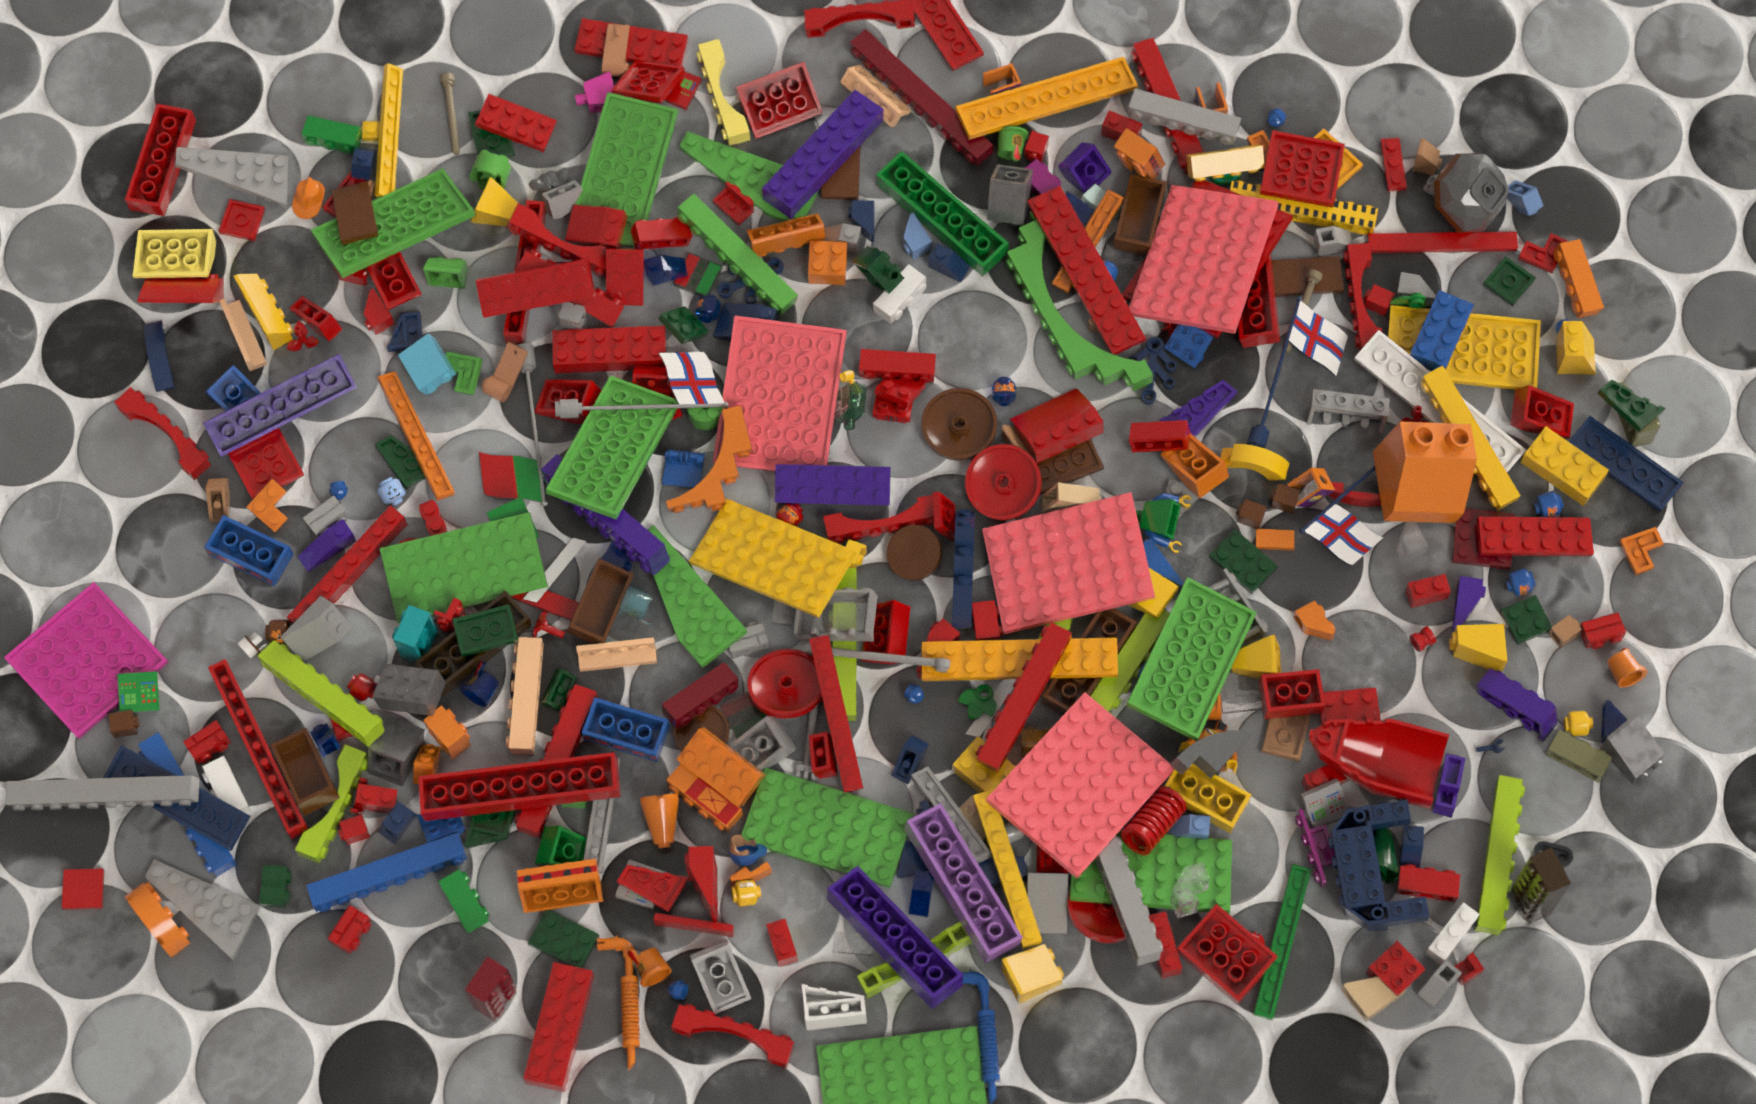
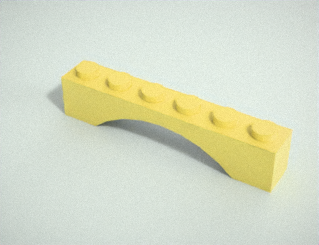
M717 39L699 44V52H696L699 63L702 62L703 64L701 68L703 77L708 79V83H706L708 93H712L714 97L711 98L713 108L718 110V114H716L719 125L722 124L724 128L721 130L723 139L728 141L729 146L749 141L750 133L745 117L728 104L720 90L719 79L725 64L720 40Z

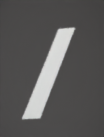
M572 538L545 571L548 587L530 591L523 599L537 603L587 541Z
M1016 679L1002 680L993 696L997 705L994 715L991 717L984 713L981 717L975 719L966 734L976 737L981 736L1004 703L1006 696L1013 690V684Z

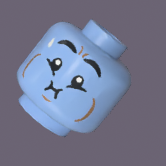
M390 477L379 483L380 487L377 489V492L384 504L389 505L392 503L395 506L403 501L402 497L405 496L406 491L399 479Z

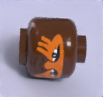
M286 619L271 620L265 626L266 640H269L270 643L276 641L278 644H286L280 637L291 627L289 621Z

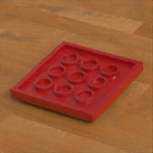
M1272 130L1260 194L1333 208L1345 144Z

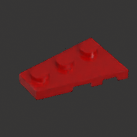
M627 865L618 878L617 883L664 911L669 912L688 882L689 877L671 875V873L651 871V869Z

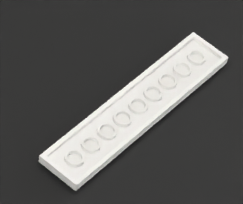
M1378 330L1356 355L1354 360L1411 407L1421 406V415L1431 423H1442L1439 411L1432 407L1430 396L1428 393H1424L1420 386L1422 377L1430 373V371ZM1464 400L1504 469L1508 472L1525 453L1526 449Z

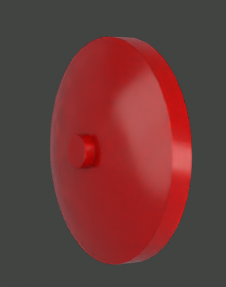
M1009 444L993 445L981 451L971 461L965 477L966 493L972 505L984 516L1000 521L1013 520L1026 514L1037 502L1042 487L1041 473L1032 456L1025 450Z
M795 649L772 651L761 657L750 670L748 676L750 699L761 712L769 716L781 719L800 717L813 710L822 700L814 658L806 652Z
M1069 892L1068 914L1071 922L1080 933L1102 943H1116L1126 940L1113 904L1071 901Z

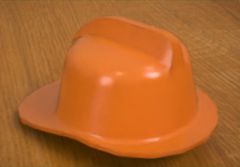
M311 177L298 183L292 202L293 212L298 218L311 219L319 213L325 195L323 184L313 180Z

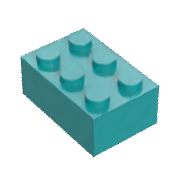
M409 605L407 610L402 612L400 617L401 623L399 627L395 628L392 638L401 659L414 663L431 649L438 631L430 612Z

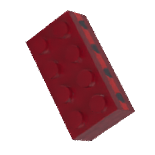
M487 956L465 988V992L475 1010L495 1021L497 1017L500 1018L505 1011L504 1006L508 1000L512 1001L515 997L517 987L508 969Z

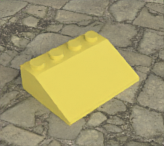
M138 230L133 278L208 277L216 250V239L213 230Z

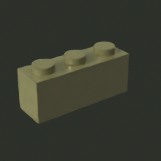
M1558 730L1545 754L1597 783L1601 780L1612 759L1606 751L1597 750L1591 747V744L1587 741L1578 740L1571 733Z

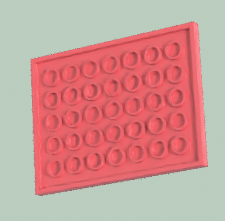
M1172 185L1154 234L1151 249H1149L1129 306L1133 316L1235 334L1278 208V202Z
M742 316L734 317L722 398L724 402H728V408L741 405L753 451L744 458L736 456L737 467L775 472L776 464L828 465L840 383L839 375L842 369L847 330ZM723 412L719 416L713 464H715L720 454L724 438Z
M1131 492L982 529L1004 634L1156 598Z
M1084 693L987 797L986 802L1075 878H1078L1175 769L1166 759L1087 693Z

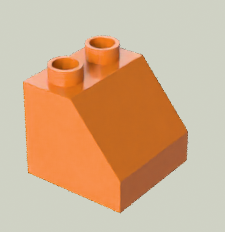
M1399 422L1373 451L1384 521L1455 523L1464 514L1477 461L1471 424Z

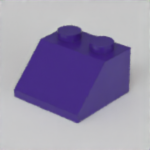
M1081 142L1058 165L1065 179L1083 194L1095 184L1099 186L1112 173L1096 146Z

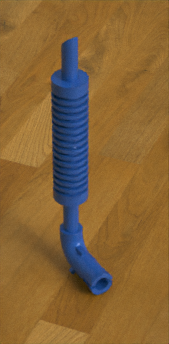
M969 969V971L961 973L964 975L963 984L977 985L978 992H980L982 1010L977 1011V1022L982 1062L981 1070H983L982 1082L988 1084L989 1104H992L997 1098L996 1082L1000 1081V1074H998L1000 1073V1070H998L999 1062H997L999 1058H997L998 1046H996L995 1011L989 1009L988 991H990V986L987 978L983 974Z

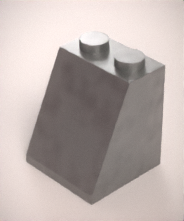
M997 164L990 179L987 220H992L995 223H1010L1014 226L1024 225L1028 211L1027 200L1030 197L1033 169Z
M1636 714L1610 734L1600 748L1612 757L1611 762L1632 784L1637 780L1641 782L1648 776L1647 771L1651 768L1653 770L1658 768L1663 763L1661 759L1665 755Z
M389 716L383 725L385 732L368 748L367 773L403 787L418 752L424 743L425 729Z

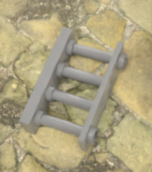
M1227 568L1222 572L1223 579L1208 587L1217 592L1228 586L1233 593L1228 598L1254 610L1237 585L1235 575L1232 572L1229 573ZM1256 614L1252 622L1254 626L1248 630L1244 640L1257 633L1260 634L1262 639L1267 635L1268 626L1263 619L1260 620Z

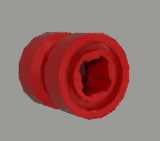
M1428 626L1422 628L1420 633H1413L1409 636L1410 642L1417 652L1425 650L1426 646L1436 643V637Z

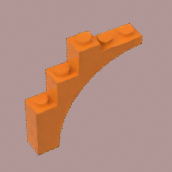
M741 405L722 410L724 438L720 454L713 468L693 489L679 497L666 501L669 512L679 513L687 507L699 508L703 506L702 503H706L708 510L718 511L723 509L726 500L721 483L726 485L733 484L737 479H740L735 457L744 458L753 452Z

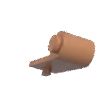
M608 24L602 62V75L610 72L611 77H622L629 69V63H626V51L630 25Z
M508 342L494 375L489 378L486 377L482 382L483 393L502 403L505 402L511 393L528 351Z

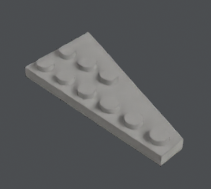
M176 148L177 168L196 175L201 174L209 177L212 181H220L228 187L250 195L260 196L266 201H273L279 203L282 207H287L288 155Z
M153 860L145 878L234 960L261 907L157 860Z

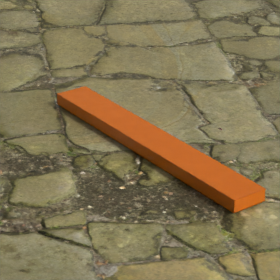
M396 371L378 376V382L436 500L453 496L455 491Z

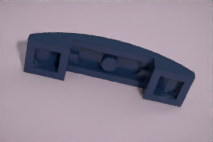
M163 321L144 324L145 343L155 391L173 389L175 387L169 365Z

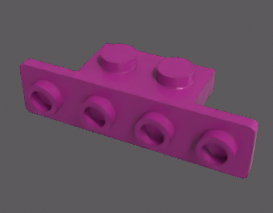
M1301 808L1297 811L1295 822L1298 828L1301 827L1303 833L1301 834V840L1304 846L1307 845L1309 851L1307 858L1309 864H1313L1315 870L1313 872L1314 880L1322 888L1326 885L1322 868L1332 865L1331 857H1334L1333 849L1329 848L1328 843L1330 835L1326 825L1309 829L1303 809Z

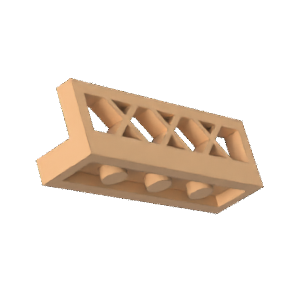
M861 65L848 68L840 81L850 92L856 89L884 109L883 121L891 128L896 126L901 116L908 115L911 111L907 105Z
M225 299L219 300L249 371L267 365L240 300L228 305Z
M654 637L576 646L580 672L657 663Z

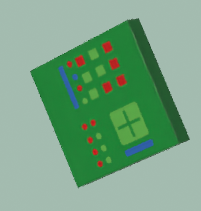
M157 671L117 674L120 712L129 710L133 712L160 710Z

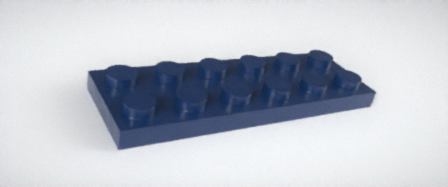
M1592 416L1587 418L1569 440V443L1609 469L1607 475L1659 512L1664 509L1684 483Z

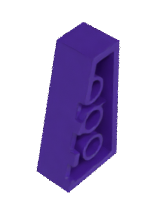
M1490 668L1477 684L1478 695L1498 709L1503 707L1507 716L1513 720L1518 718L1529 732L1533 729L1540 734L1538 738L1543 742L1557 726L1556 707L1551 701L1543 700L1533 690L1528 691L1518 681L1508 679L1501 671H1495Z

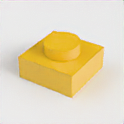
M363 121V141H379L380 121Z

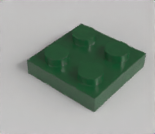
M1505 256L1483 282V286L1513 307L1533 284L1536 277Z
M686 306L662 313L658 318L681 344L706 337L709 332Z
M1536 595L1500 610L1517 645L1548 633L1552 627Z

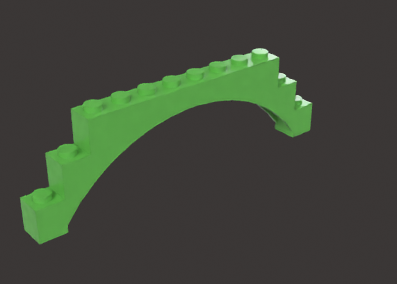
M1030 210L1029 216L1032 222L1019 228L1017 238L1021 246L1007 252L1006 264L1010 270L1013 269L1017 284L1022 285L1025 298L1027 300L1030 299L1034 314L1039 315L1041 327L1043 330L1046 329L1048 331L1050 343L1052 345L1055 344L1057 347L1058 357L1060 360L1065 361L1067 373L1077 380L1094 372L1098 381L1101 380L1104 386L1123 378L1127 387L1130 386L1132 392L1153 383V373L1145 359L1136 361L1122 358L1094 346L1075 332L1057 311L1047 291L1043 277L1042 256L1046 237Z

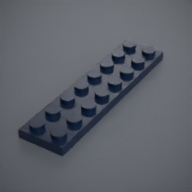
M121 745L103 778L178 775ZM199 788L198 802H191L190 806H182L179 803H172V806H161L160 803H155L152 807L230 851L234 848L251 817L249 814Z

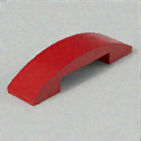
M1331 482L1335 491L1328 496L1333 499L1339 497L1346 491L1343 490L1344 483ZM1350 491L1339 501L1354 506H1381L1380 494Z

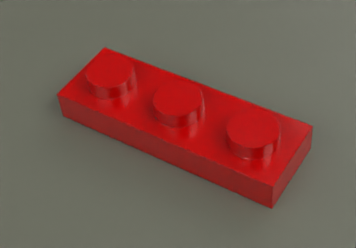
M1400 138L1381 139L1380 144L1387 192L1406 190Z

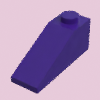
M342 519L326 529L297 557L307 572H310L357 541L348 525Z
M1460 576L1457 584L1451 636L1456 626L1464 625L1479 604L1480 599L1485 597L1486 587L1483 586L1484 579Z

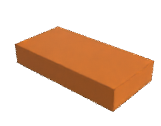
M1256 529L1255 547L1267 550L1294 551L1295 530Z

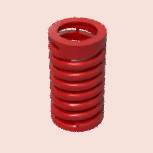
M1159 787L1122 830L1121 837L1124 843L1139 855H1149L1165 834L1168 833L1169 829L1173 827V824L1185 813L1187 806L1184 799L1178 792L1169 787Z

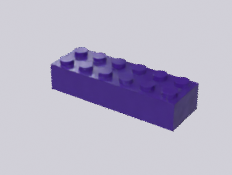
M776 464L775 503L890 505L891 467Z

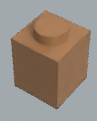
M1568 615L1551 627L1548 635L1561 649L1575 639L1582 629L1579 622Z

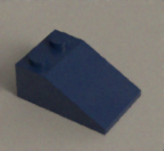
M724 303L713 337L731 342L735 316L777 321V309L759 304Z

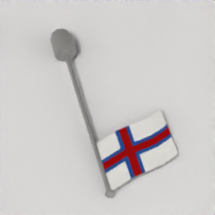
M704 352L659 353L666 366L670 386L678 404L582 406V403H578V399H560V401H555V416L560 418H579L582 410L725 407L727 409L729 404L726 401L724 402L717 388L711 363Z

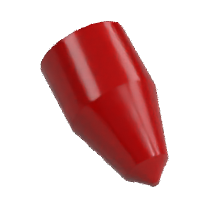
M1339 719L1328 720L1322 726L1314 730L1311 729L1308 738L1317 757L1371 794L1397 801L1407 800L1408 804L1430 809L1450 734L1394 719H1385V721Z

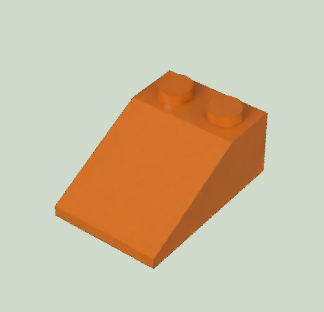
M1191 433L1188 450L1164 451L1160 454L1184 485L1198 498L1203 497L1229 478L1226 462Z

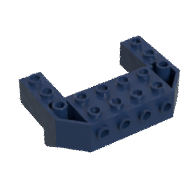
M1407 800L1349 808L1331 831V837H1328L1329 848L1333 849L1334 857H1331L1333 869L1336 868L1338 875L1335 876L1336 887L1340 888L1341 895H1339L1340 907L1344 908L1346 916L1368 931H1386L1388 927L1424 922L1429 919L1426 896L1392 902L1385 901L1372 830L1410 824L1411 816Z

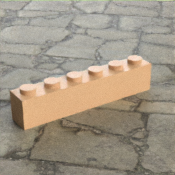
M519 637L518 644L515 643L514 655H517V661L513 662L515 680L511 681V692H514L513 699H510L509 710H512V716L508 717L510 736L506 737V747L509 748L511 754L534 755L544 643L542 638Z

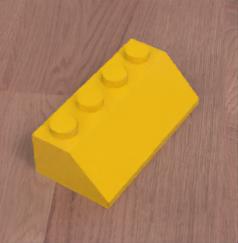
M258 274L235 275L234 278L240 292L272 349L275 350L293 340L291 335L293 329L289 322L285 324L283 321L285 315L281 308L277 309L274 305L277 301L272 293L268 294L267 289L269 287L264 278L260 280Z

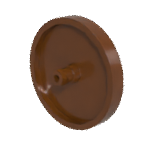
M906 526L898 530L890 539L886 553L887 561L892 571L899 577L909 581H919L929 577L938 568L942 558L941 543L938 537L924 526Z
M710 706L702 715L691 719L686 726H681L678 729L673 726L674 742L680 752L684 750L699 728H706L725 744L728 743L730 736L729 724L725 715L714 706Z

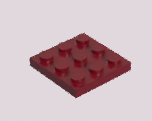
M1465 508L1464 514L1455 522L1452 563L1510 570L1512 556L1480 555L1476 519L1478 517H1515V514Z

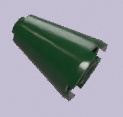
M1387 828L1373 830L1381 880L1386 881L1385 884L1393 883L1398 879L1399 870L1392 832Z

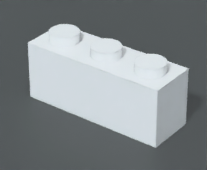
M909 264L901 272L904 277L901 283L890 294L883 292L873 303V311L890 324L902 316L903 310L906 307H910L917 294L923 293L927 286L926 276Z
M224 756L202 766L205 771L202 776L206 784H211L213 789L210 792L212 795L245 813L251 812Z
M1463 902L1425 954L1441 966L1467 934L1480 914Z

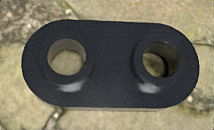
M1541 841L1533 848V855H1535L1540 850L1544 851L1552 847L1563 868L1569 866L1573 860V852L1565 846ZM1560 855L1565 857L1564 861L1559 859Z

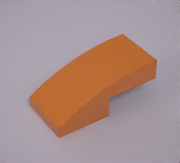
M765 862L752 872L745 866L729 877L730 883L734 886L737 881L753 880L755 882L770 875L772 870L768 862Z

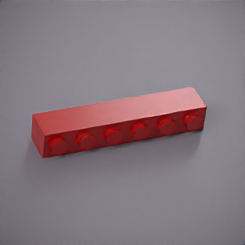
M534 249L531 251L526 250L515 271L557 263L551 259L544 260L541 258L542 254ZM598 287L595 290L596 295L594 297L570 302L573 305L584 306L585 312L612 328L624 309L621 300L616 297L612 299L607 297L606 292Z

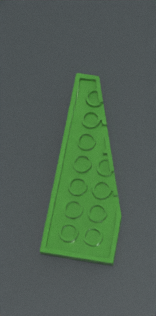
M686 132L680 145L682 152L703 165L707 171L719 177V180L724 184L728 181L732 185H737L744 196L747 195L753 200L754 206H757L766 216L783 222L808 216L818 194L817 191L798 213L790 219L762 199V187L783 165L690 132Z
M653 525L648 531L665 544L670 561L654 576L679 642L696 662L704 668L747 634L748 631Z

